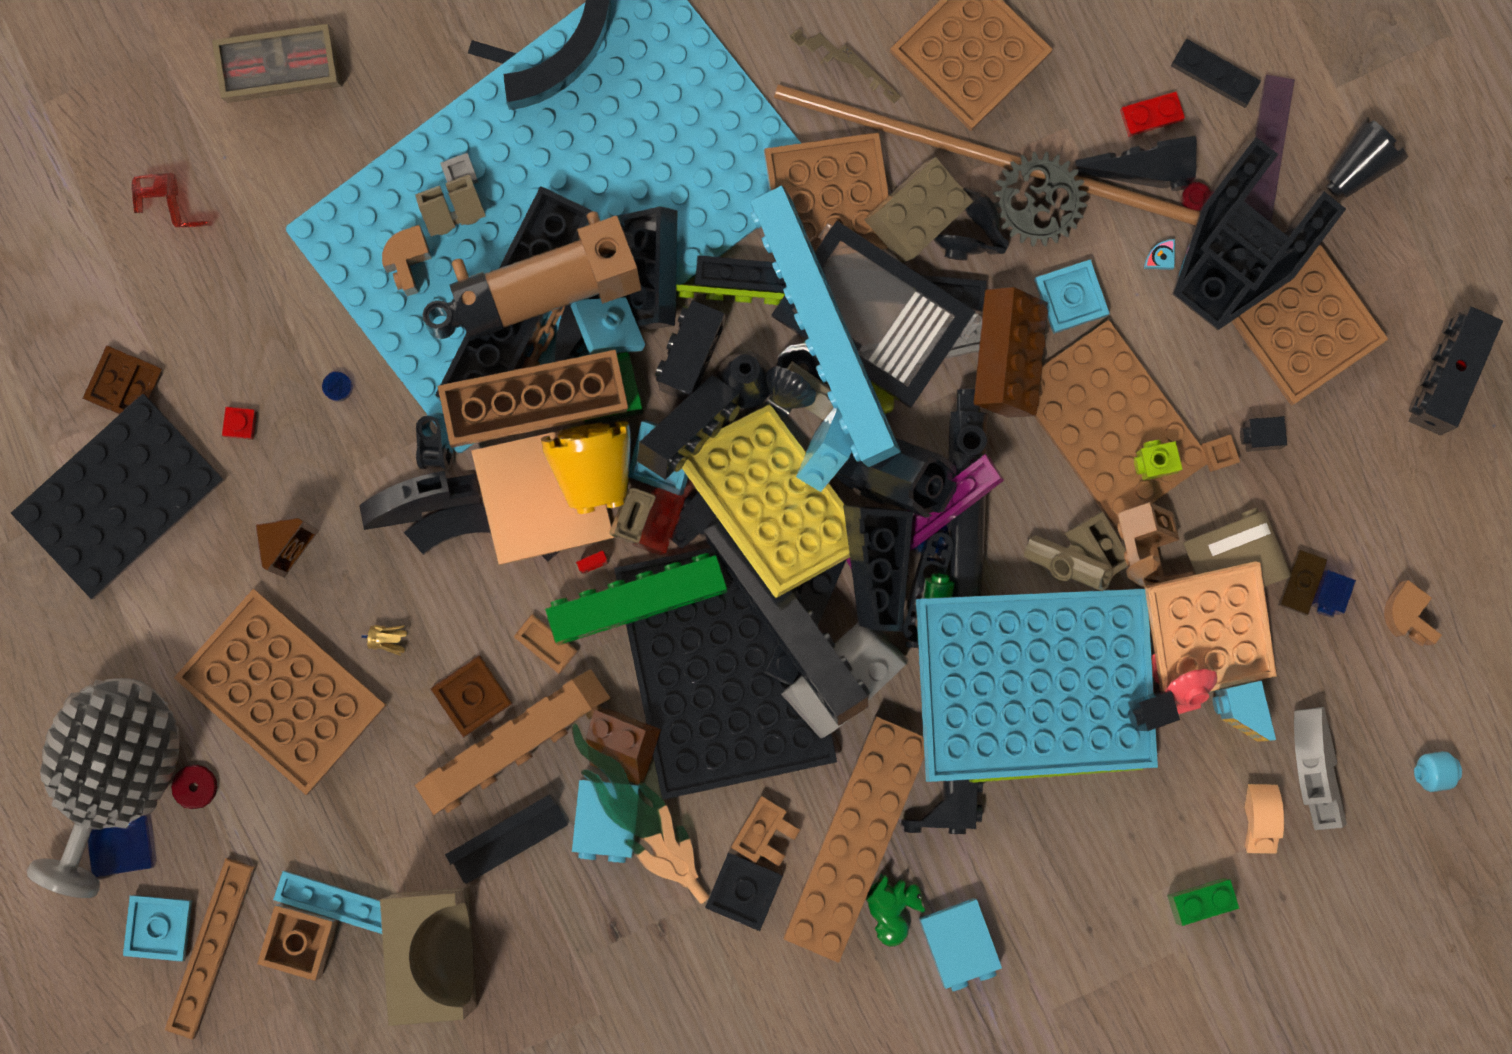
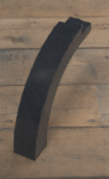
M586 0L582 17L575 32L557 53L532 68L503 74L506 102L509 110L525 108L553 97L568 87L584 72L603 42L610 18L611 0Z

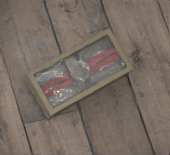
M329 24L212 40L221 99L227 103L342 87L334 33Z

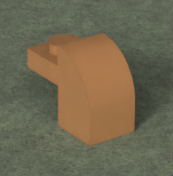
M420 225L394 234L387 241L382 252V264L387 273L397 270V272L393 273L397 289H403L407 297L417 294L418 290L410 266L432 259Z
M1409 580L1400 582L1388 598L1384 609L1386 625L1395 637L1404 636L1408 631L1410 633L1408 637L1420 646L1424 644L1426 646L1434 645L1442 634L1418 617L1432 598Z

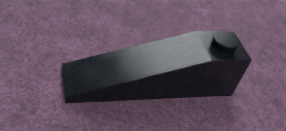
M1196 136L1159 141L1157 146L1150 150H1144L1140 146L1132 147L1130 150L1122 152V156L1116 157V153H1105L1075 160L1072 171L1077 169V174L1156 188L1171 187V191L1183 190L1188 188V185L1196 178Z

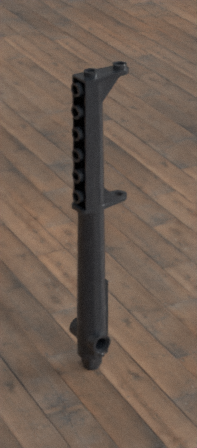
M957 389L956 412H950L948 460L956 466V475L952 473V479L982 456L988 454V413L980 412V407L974 405L975 389ZM963 438H974L977 442V448H966L963 444ZM986 495L947 523L946 531H950V537L954 543L950 558V581L955 583L953 597L982 596ZM906 642V648H919L918 642ZM969 780L943 781V800L922 820H901L904 832L922 833V827L949 828V834H966V829H976V822H982V805L977 804V792H983V782H970Z

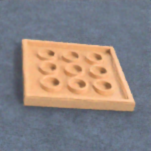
M559 431L471 450L498 565L614 538V536L610 535L611 524L606 505L596 506L595 511L586 514H578L577 509L569 507L543 453L541 444L542 437L550 436V439L557 438Z
M1250 562L1144 586L1160 691H1166L1173 680L1192 670L1207 669L1217 673V683L1211 691L1277 676L1261 564L1259 562Z

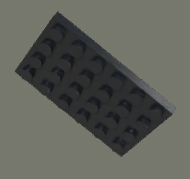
M142 394L18 505L11 514L90 599H95L224 481V478L145 394Z

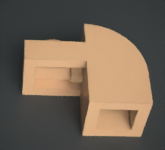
M1248 784L1245 801V811L1249 822L1245 841L1246 852L1276 854L1279 838H1283L1284 810L1278 785Z

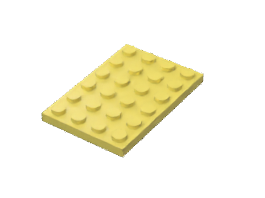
M769 404L722 428L715 438L710 437L704 443L698 454H692L686 460L682 469L774 597L777 598L850 557L843 508L844 503L829 483L820 492L796 477L806 452Z

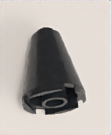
M1366 117L1327 175L1326 180L1328 184L1326 188L1337 198L1341 195L1347 198L1402 164L1408 158V155L1403 147L1399 151L1395 148L1397 140L1385 128L1374 120L1370 122L1369 118Z
M750 351L736 352L728 356L719 366L716 378L740 392L738 406L741 409L758 407L770 395L766 382V373L771 369V366L761 355Z

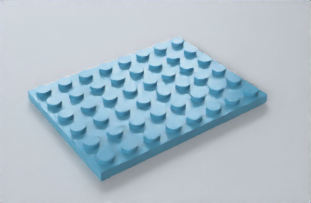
M1145 589L916 599L926 782L1158 768L1156 729L1137 731L1136 727L1131 724L1128 716V711L1130 710L1128 702L1153 694L1150 626Z

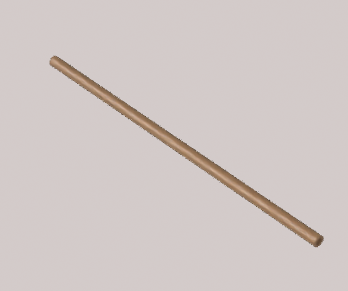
M779 84L776 88L774 98L1006 169L1013 170L1010 163L1012 161L1018 165L1022 164L1020 157ZM1035 170L1030 174V176L1045 180V175L1040 170ZM1080 175L1074 177L1075 181L1084 180V183L1078 187L1079 191H1086L1092 195L1196 225L1199 211Z

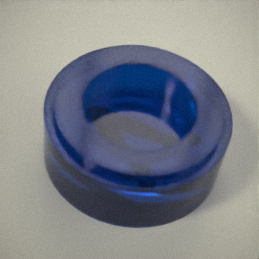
M336 371L329 373L324 378L322 390L330 400L341 402L349 398L353 390V384L346 374Z

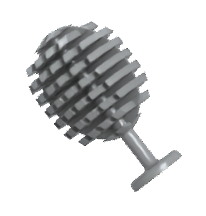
M129 678L105 679V681L95 679L93 685L90 684L79 692L71 693L65 699L63 708L57 713L51 728L48 729L45 745L42 750L41 781L45 784L48 796L53 798L51 806L56 807L75 824L61 860L43 858L30 863L27 869V876L43 888L76 898L95 897L100 888L99 880L91 872L79 867L92 829L111 827L127 829L129 821L132 822L140 816L151 814L157 808V800L162 797L170 779L173 777L179 755V727L175 725L176 719L173 712L168 709V702H165L160 694L144 682Z

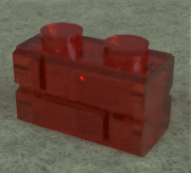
M656 488L651 490L650 493L655 496V501L649 511L640 541L632 545L653 554L662 555L667 552L670 543L668 538H672L685 498L664 489Z

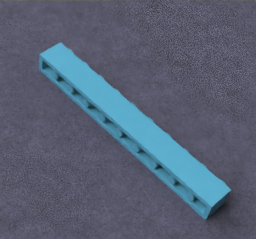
M781 185L751 201L754 208L751 216L757 228L762 227L765 236L761 239L767 252L774 255L776 262L772 263L778 278H783L787 287L783 289L784 294L790 305L794 303L798 313L794 314L799 328L801 330L805 329L809 339L805 340L806 346L811 355H816L820 363V365L816 366L818 374L822 381H827L831 391L827 392L833 407L835 409L839 408L842 417L839 418L841 428L846 435L850 434L854 444L850 445L853 456L857 462L861 460L866 466L870 467L901 451L792 198Z

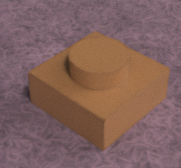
M1231 434L1201 444L1210 472L1240 462Z

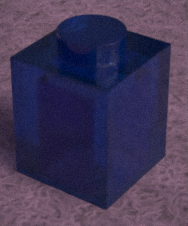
M1330 570L1324 571L1312 606L1317 608L1316 612L1334 618V615L1344 614L1356 580Z

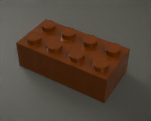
M1016 287L985 290L974 405L1007 418L1037 416L1048 302Z

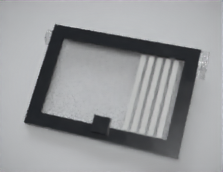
M836 221L833 226L827 223L819 235V238L823 241L816 249L815 254L871 383L909 408H912L958 338L960 337L967 342L978 327L982 317L976 311L839 221ZM784 296L771 317L806 340L809 339L806 330H801L795 320L794 314L798 313L795 304L790 305L786 296Z

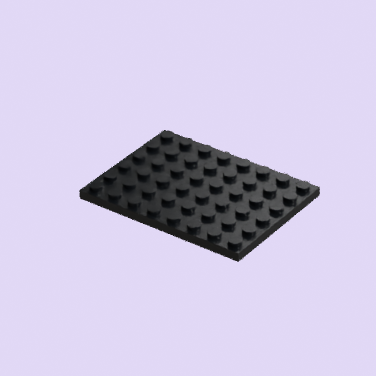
M705 548L614 568L616 580H624L626 584L635 581V576L638 574L653 571V575L664 572V567L667 565L681 562L683 566L693 563V557L709 553L710 557L715 556V553L711 548ZM718 558L727 593L626 624L646 724L661 729L653 758L662 800L837 763L831 733L820 738L782 696V693L789 685L763 673L777 640ZM799 586L795 587V589L799 592ZM799 671L794 681H796L801 676Z

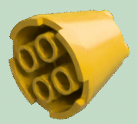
M602 422L560 430L557 438L550 439V436L541 438L543 453L569 507L577 509L578 514L591 513L595 511L596 506L606 505L607 508L624 505L623 499L626 497L628 490L631 442L628 422H615L616 427H610L609 424H602Z

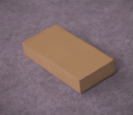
M533 614L514 635L515 639L558 674L564 670L578 652L569 643L558 646L554 641L551 629Z

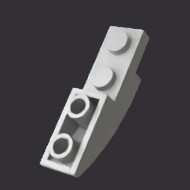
M1317 707L1294 711V739L1304 805H1309L1314 830L1343 828L1347 823L1334 771L1337 760L1325 708Z

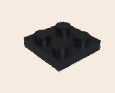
M728 852L705 908L760 931L783 875Z

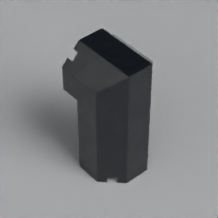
M898 438L895 439L900 448V453L868 467L861 460L857 462L851 451L848 460L835 474V477L845 486L852 490L856 488L861 491L860 495L882 505L884 502H887L924 518L932 516L929 513L945 511L956 492V482L952 481V473L956 475L955 465L941 454Z

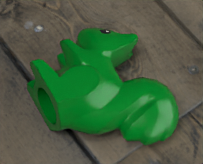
M880 873L871 885L865 900L868 902L870 914L878 922L875 927L877 938L886 946L896 947L903 943L909 934L908 923L900 915L903 909L908 906L916 911L925 912V908L922 905L921 890L917 885H909L904 890L906 882L900 879L892 887L888 884V876Z

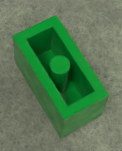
M1226 878L1217 879L1167 895L1175 923L1181 926L1240 909L1231 880Z

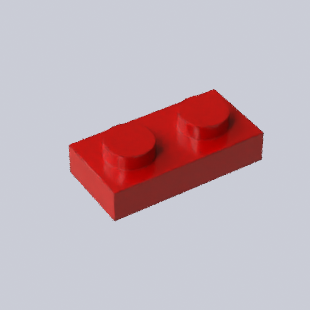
M1177 92L1127 105L1120 109L1128 137L1176 124L1185 119Z

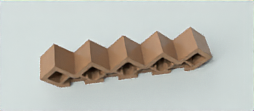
M592 669L564 684L561 689L550 696H546L528 708L527 711L517 718L508 721L477 744L475 743L455 756L453 760L443 767H439L428 774L415 787L433 815L444 809L448 814L462 805L460 799L473 789L481 786L482 790L498 781L495 775L515 762L519 767L533 757L531 751L549 739L553 743L562 739L568 734L566 728L584 716H587L589 720L592 719L594 710L603 709L601 705L608 701L610 697Z

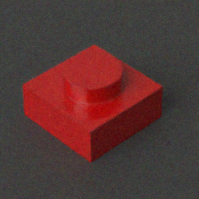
M225 407L222 436L253 440L257 411L254 409Z

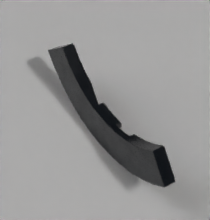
M484 503L443 509L425 517L422 521L415 523L403 532L423 555L441 543L457 536L472 533L491 534ZM561 551L542 555V557L549 562Z

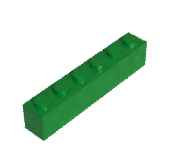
M709 553L693 557V563L682 566L681 562H676L665 566L664 572L653 575V571L644 572L636 575L635 581L626 584L624 580L612 582L607 585L608 589L596 592V589H590L579 593L580 598L569 602L567 598L552 601L550 603L551 607L546 608L545 611L555 643L559 646L727 593L717 556L710 557Z

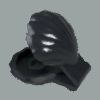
M971 187L963 188L973 200L965 209L967 215L985 231L994 247L988 246L977 239L955 235L939 234L933 239L934 242L945 250V258L967 261L968 255L984 252L990 255L1005 253L1009 247V242L999 232L1000 220L994 202L982 191Z
M806 343L788 346L778 355L777 366L772 367L766 373V382L771 394L766 404H770L773 409L785 417H788L792 409L808 407L815 403L816 392L813 387L811 388L810 384L801 375L787 369L792 361L798 366L802 363L806 364L809 368L808 372L822 381L816 369V366L820 365L816 355H811Z

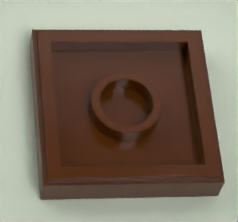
M480 655L430 688L463 738L513 705Z

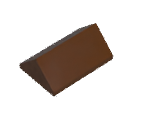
M300 518L257 524L256 529L262 567L285 578L319 530Z

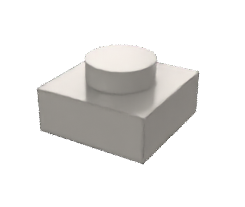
M468 153L440 163L447 182L470 174L473 184L478 183Z

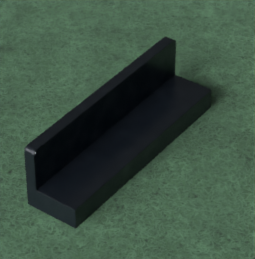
M549 794L446 853L445 856L450 865L454 864L462 881L467 884L565 828L568 822L552 794Z

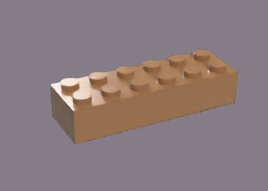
M616 350L438 386L451 448L622 413L628 409Z

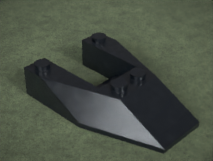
M1257 137L1243 144L1202 205L1172 292L1173 296L1216 330H1220L1294 279L1346 210L1345 207L1325 191L1312 195L1283 233L1244 202L1245 198L1279 155Z

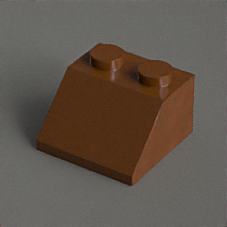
M611 709L594 710L586 735L589 763L598 769L643 786L661 729Z

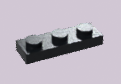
M1188 39L1185 40L1171 64V67L1244 108L1247 107L1261 83V80Z

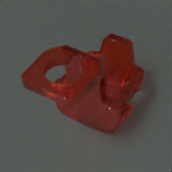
M175 174L139 175L132 179L131 189L135 214L143 213V198L166 197L171 221L175 227L212 226L211 221L182 223L176 196H178V186ZM141 179H155L153 186L141 187Z

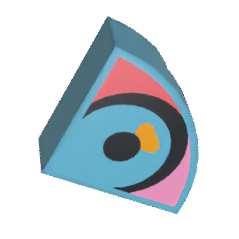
M1175 239L1157 244L1148 254L1144 263V269L1173 270Z

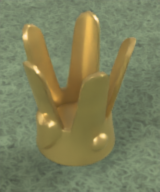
M374 625L370 626L368 635H361L362 638H367L368 649H383L401 656L400 653L405 652L402 646L392 644L400 642L401 637L407 635V631L396 630L404 628L405 625L388 628Z

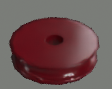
M200 765L185 766L179 770L174 776L171 785L172 796L176 802L182 807L192 810L204 808L210 804L216 796L218 788L212 771ZM193 783H196L198 785L196 791H193L191 789V785Z

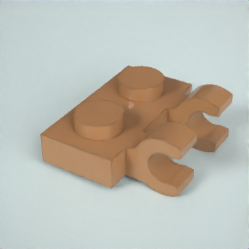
M761 796L731 848L756 863L763 856L780 866L785 855L768 845L776 830L795 840L800 829L783 820L787 813L786 810Z

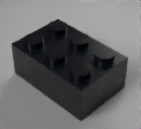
M693 300L689 307H683L678 318V328H680L678 334L672 333L666 347L668 350L667 360L660 361L655 373L659 391L681 400H685L699 387L725 326V313Z

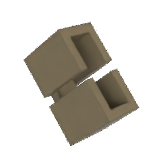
M470 174L445 183L455 209L453 212L449 210L440 185L415 194L418 207L431 237L437 234L444 235L449 233L453 228H456V224L471 225L479 221L480 218L485 217Z

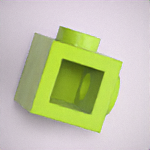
M1160 440L1143 443L1144 448L1136 452L1137 457L1134 458L1136 473L1142 475L1143 481L1177 474L1183 470L1176 441L1161 444Z

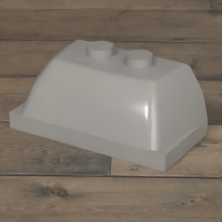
M858 622L835 643L836 647L833 648L839 657L843 655L848 660L853 669L850 673L856 681L861 679L870 692L868 701L909 660L881 631L861 627ZM802 675L782 693V696L820 738L829 735L840 727L835 723Z

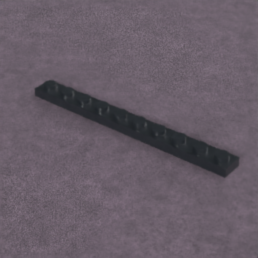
M697 255L695 286L784 293L783 289L787 287L784 279L778 278L772 265L774 262ZM822 267L835 299L907 305L915 292L919 293L889 272ZM921 275L974 311L983 312L987 281ZM919 293L920 295L912 306H917L922 297L925 296ZM925 297V298L927 299V301L924 303L923 307H927L928 304H929L930 301H931L932 303L935 304V305L933 306L934 308H937V307L942 308L941 306H939L938 304H936L935 302H933V301L930 300L929 298Z

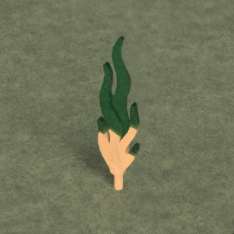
M572 724L574 743L580 754L597 766L608 777L616 792L617 799H614L598 775L586 769L581 771V774L590 780L605 814L620 828L640 837L653 849L654 856L641 844L631 839H625V845L632 849L643 866L651 873L673 880L683 887H688L700 904L708 900L709 895L697 881L698 875L694 865L693 847L685 828L680 825L676 826V842L671 815L661 797L645 783L640 782L638 784L639 789L651 801L653 808L643 802L630 785L621 764L612 757L590 747L583 739L578 725Z

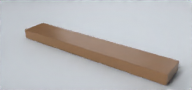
M225 858L165 1031L192 1040L195 1039L256 867L231 858Z

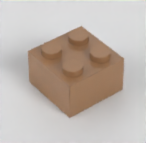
M283 903L275 905L257 964L314 981L322 978L339 920Z

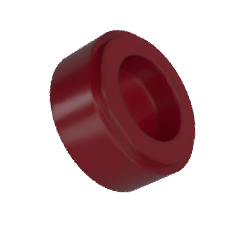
M1200 182L1189 184L1188 188L1182 192V205L1200 212L1202 205L1211 193L1210 189Z

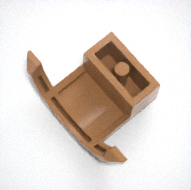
M1149 502L1118 513L1120 523H1118L1117 528L1120 537L1125 542L1126 551L1124 552V558L1129 567L1126 571L1128 579L1144 587L1196 575L1195 572L1191 571L1179 575L1164 576L1157 547L1179 540L1173 512Z

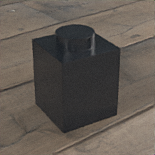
M1285 417L1254 418L1244 422L1243 427L1240 428L1241 444L1246 446V452L1282 449L1287 446Z
M1159 691L1128 702L1130 708L1128 716L1131 724L1136 727L1137 731H1150L1180 720L1172 691Z

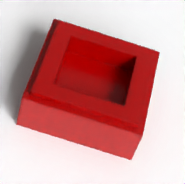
M602 550L577 561L576 564L581 574H586L607 565L608 560Z

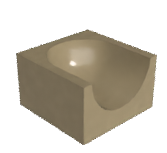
M469 887L402 892L380 899L388 1026L464 1020L477 1008Z

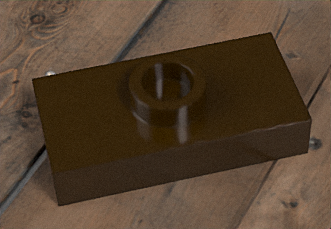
M1298 550L1290 570L1292 576L1287 578L1278 605L1300 614L1308 615L1327 559Z

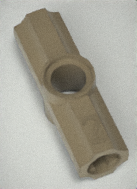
M1034 535L1029 539L1025 547L1024 557L1027 560L1050 569L1052 575L1060 581H1067L1072 578L1095 589L1104 591L1108 588L1113 578L1114 569L1107 564L1087 557L1085 551L1077 545H1070L1066 548Z

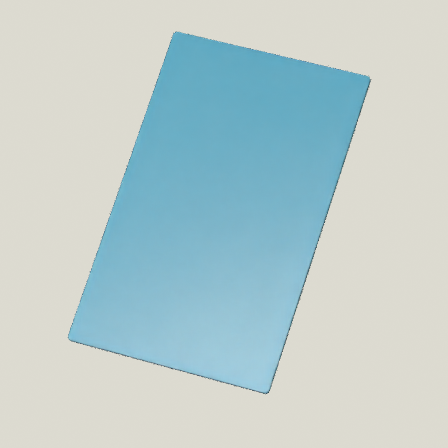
M611 0V12L606 34L597 54L584 72L568 87L553 97L525 108L509 110L506 102L503 74L532 68L557 53L575 32L584 11L585 3H583L287 225L286 232L427 415L443 413L441 401L437 399L435 394L466 334L465 327H459L448 338H435L429 333L424 323L423 310L432 301L439 300L448 303L454 299L449 284L458 281L452 266V262L455 259L463 260L469 277L481 272L485 274L499 269L540 186L592 211L598 212L601 221L617 215L621 224V215L659 206L678 210L677 285H683L695 276L697 255L720 257L757 229L751 216V212L754 211L751 201L770 191L764 149L800 144L801 142L688 0ZM468 153L478 179V183H475L474 186L481 201L485 217L480 218L479 221L471 225L456 224V228H453L449 233L444 235L437 234L431 237L418 207L415 194L440 185L450 212L455 211L448 194L449 192L445 184L447 180L440 163ZM420 225L432 259L410 266L418 293L407 297L403 289L398 290L395 284L393 273L397 272V270L387 273L384 269L382 252L385 244L394 234ZM549 311L542 327L546 325L552 311ZM438 316L434 319L433 323H443L446 320V316ZM561 316L554 327V336L547 350L542 352L538 359L540 365L555 362L556 337ZM545 330L538 342L542 346L545 345L549 334L545 333ZM582 343L577 350V353H579L578 357L591 355L586 344ZM532 345V347H531V349H530V351H529L527 357H530V356H531V354H532V352H533V349H534L533 345ZM475 443L453 447V449L457 453H463Z

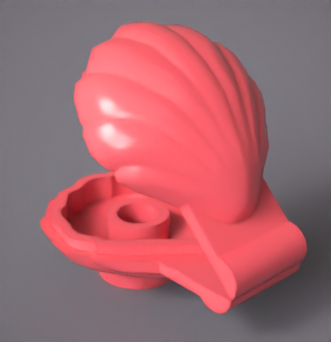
M1154 652L1151 656L1152 676L1155 682L1159 684ZM1207 669L1192 670L1173 680L1165 692L1172 691L1178 714L1200 709L1201 704L1208 700L1209 692L1216 685L1218 676L1215 671Z

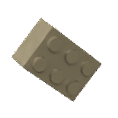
M935 157L923 163L864 220L897 259L904 263L915 258L973 200Z

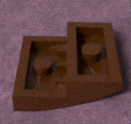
M106 345L82 399L120 414L140 395L145 394L148 398L150 397L162 369Z

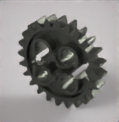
M1036 152L1032 154V161H1028L1022 155L1021 165L1014 161L1010 162L1013 168L1012 172L1002 170L1006 177L1005 181L996 180V183L1002 189L1001 191L993 192V195L1000 197V201L994 204L1002 210L998 213L999 218H1005L1006 220L1001 228L1004 229L1011 226L1010 237L1020 233V243H1023L1027 237L1030 238L1031 246H1035L1037 239H1041L1043 246H1047L1049 237L1055 243H1058L1057 234L1061 233L1065 237H1069L1066 228L1069 226L1077 229L1073 219L1084 217L1078 212V208L1087 207L1086 203L1079 201V197L1087 194L1086 191L1078 190V187L1084 183V180L1075 181L1074 177L1077 175L1078 170L1076 169L1071 172L1067 170L1070 161L1065 162L1061 166L1059 164L1060 155H1057L1053 161H1049L1048 152L1044 153L1042 160L1038 159ZM1035 170H1040L1044 173V184L1041 187L1030 185L1029 188L1037 194L1042 193V191L1045 192L1046 196L1044 199L1052 206L1056 205L1052 200L1054 190L1063 188L1067 191L1068 200L1065 204L1060 205V209L1071 210L1072 213L1062 216L1060 228L1054 217H1050V223L1045 228H1038L1034 224L1035 214L1040 211L1049 213L1050 210L1041 204L1035 207L1033 205L1035 199L1027 192L1024 193L1027 198V206L1023 210H1015L1011 206L1012 197L1020 192L1019 189L1007 188V186L1013 185V183L1018 181L1019 171H1021L1024 181H1029L1030 174Z

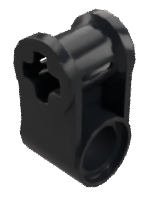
M434 413L421 417L416 423V462L419 469H427L428 466L449 470L453 464L454 454L453 449L450 447L444 414ZM431 421L435 422V424L437 425L436 434L433 433L431 430Z

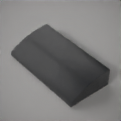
M659 206L621 215L620 225L637 267L641 290L620 298L626 297L639 330L675 326L678 210Z

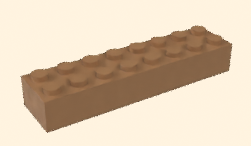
M874 717L783 935L784 940L837 963L840 962L925 757L923 736L879 717Z

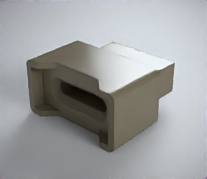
M628 488L627 495L623 499L624 505L618 508L610 535L630 543H638L649 511L655 501V496L636 488Z

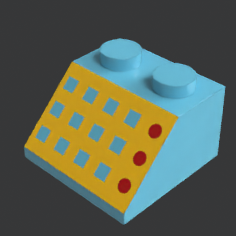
M1262 681L1215 690L1216 697L1212 698L1214 710L1217 715H1221L1223 721L1257 742L1276 740Z

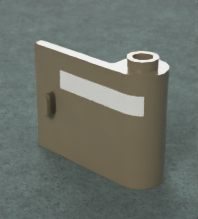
M1258 507L1242 513V520L1183 542L1196 575L1257 561L1261 564L1264 587L1292 576L1266 511L1259 512Z

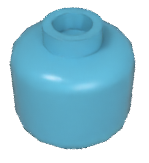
M1449 752L1428 753L1419 758L1417 766L1414 768V776L1416 781L1426 791H1444L1456 787L1462 777V768L1458 759L1454 758Z

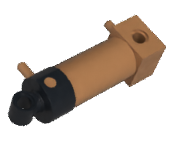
M592 211L587 214L590 225L577 229L580 240L485 274L481 272L469 277L463 260L455 259L452 262V266L458 281L449 284L454 299L448 303L439 300L432 301L423 310V320L429 333L435 338L445 339L450 337L456 328L465 327L468 338L472 341L503 330L504 327L599 294L603 304L640 291L637 267L617 215L601 221L598 212ZM438 316H446V320L443 323H433L434 319Z

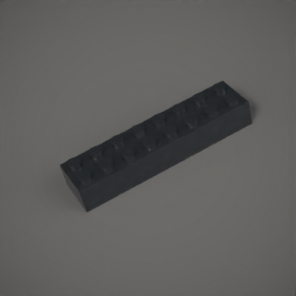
M540 186L499 268L580 240L577 229L590 225L587 214L592 212V210ZM549 312L504 327L503 330L472 341L469 340L466 333L440 385L520 369ZM437 390L435 396L441 401L439 391Z

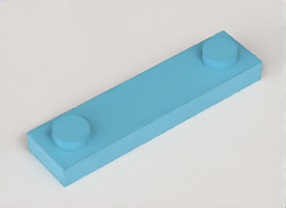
M282 871L273 900L382 934L380 900L288 871Z

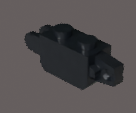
M699 492L694 498L688 496L678 509L681 513L678 517L680 520L670 534L669 539L678 547L684 549L698 535L705 537L704 530L720 521Z

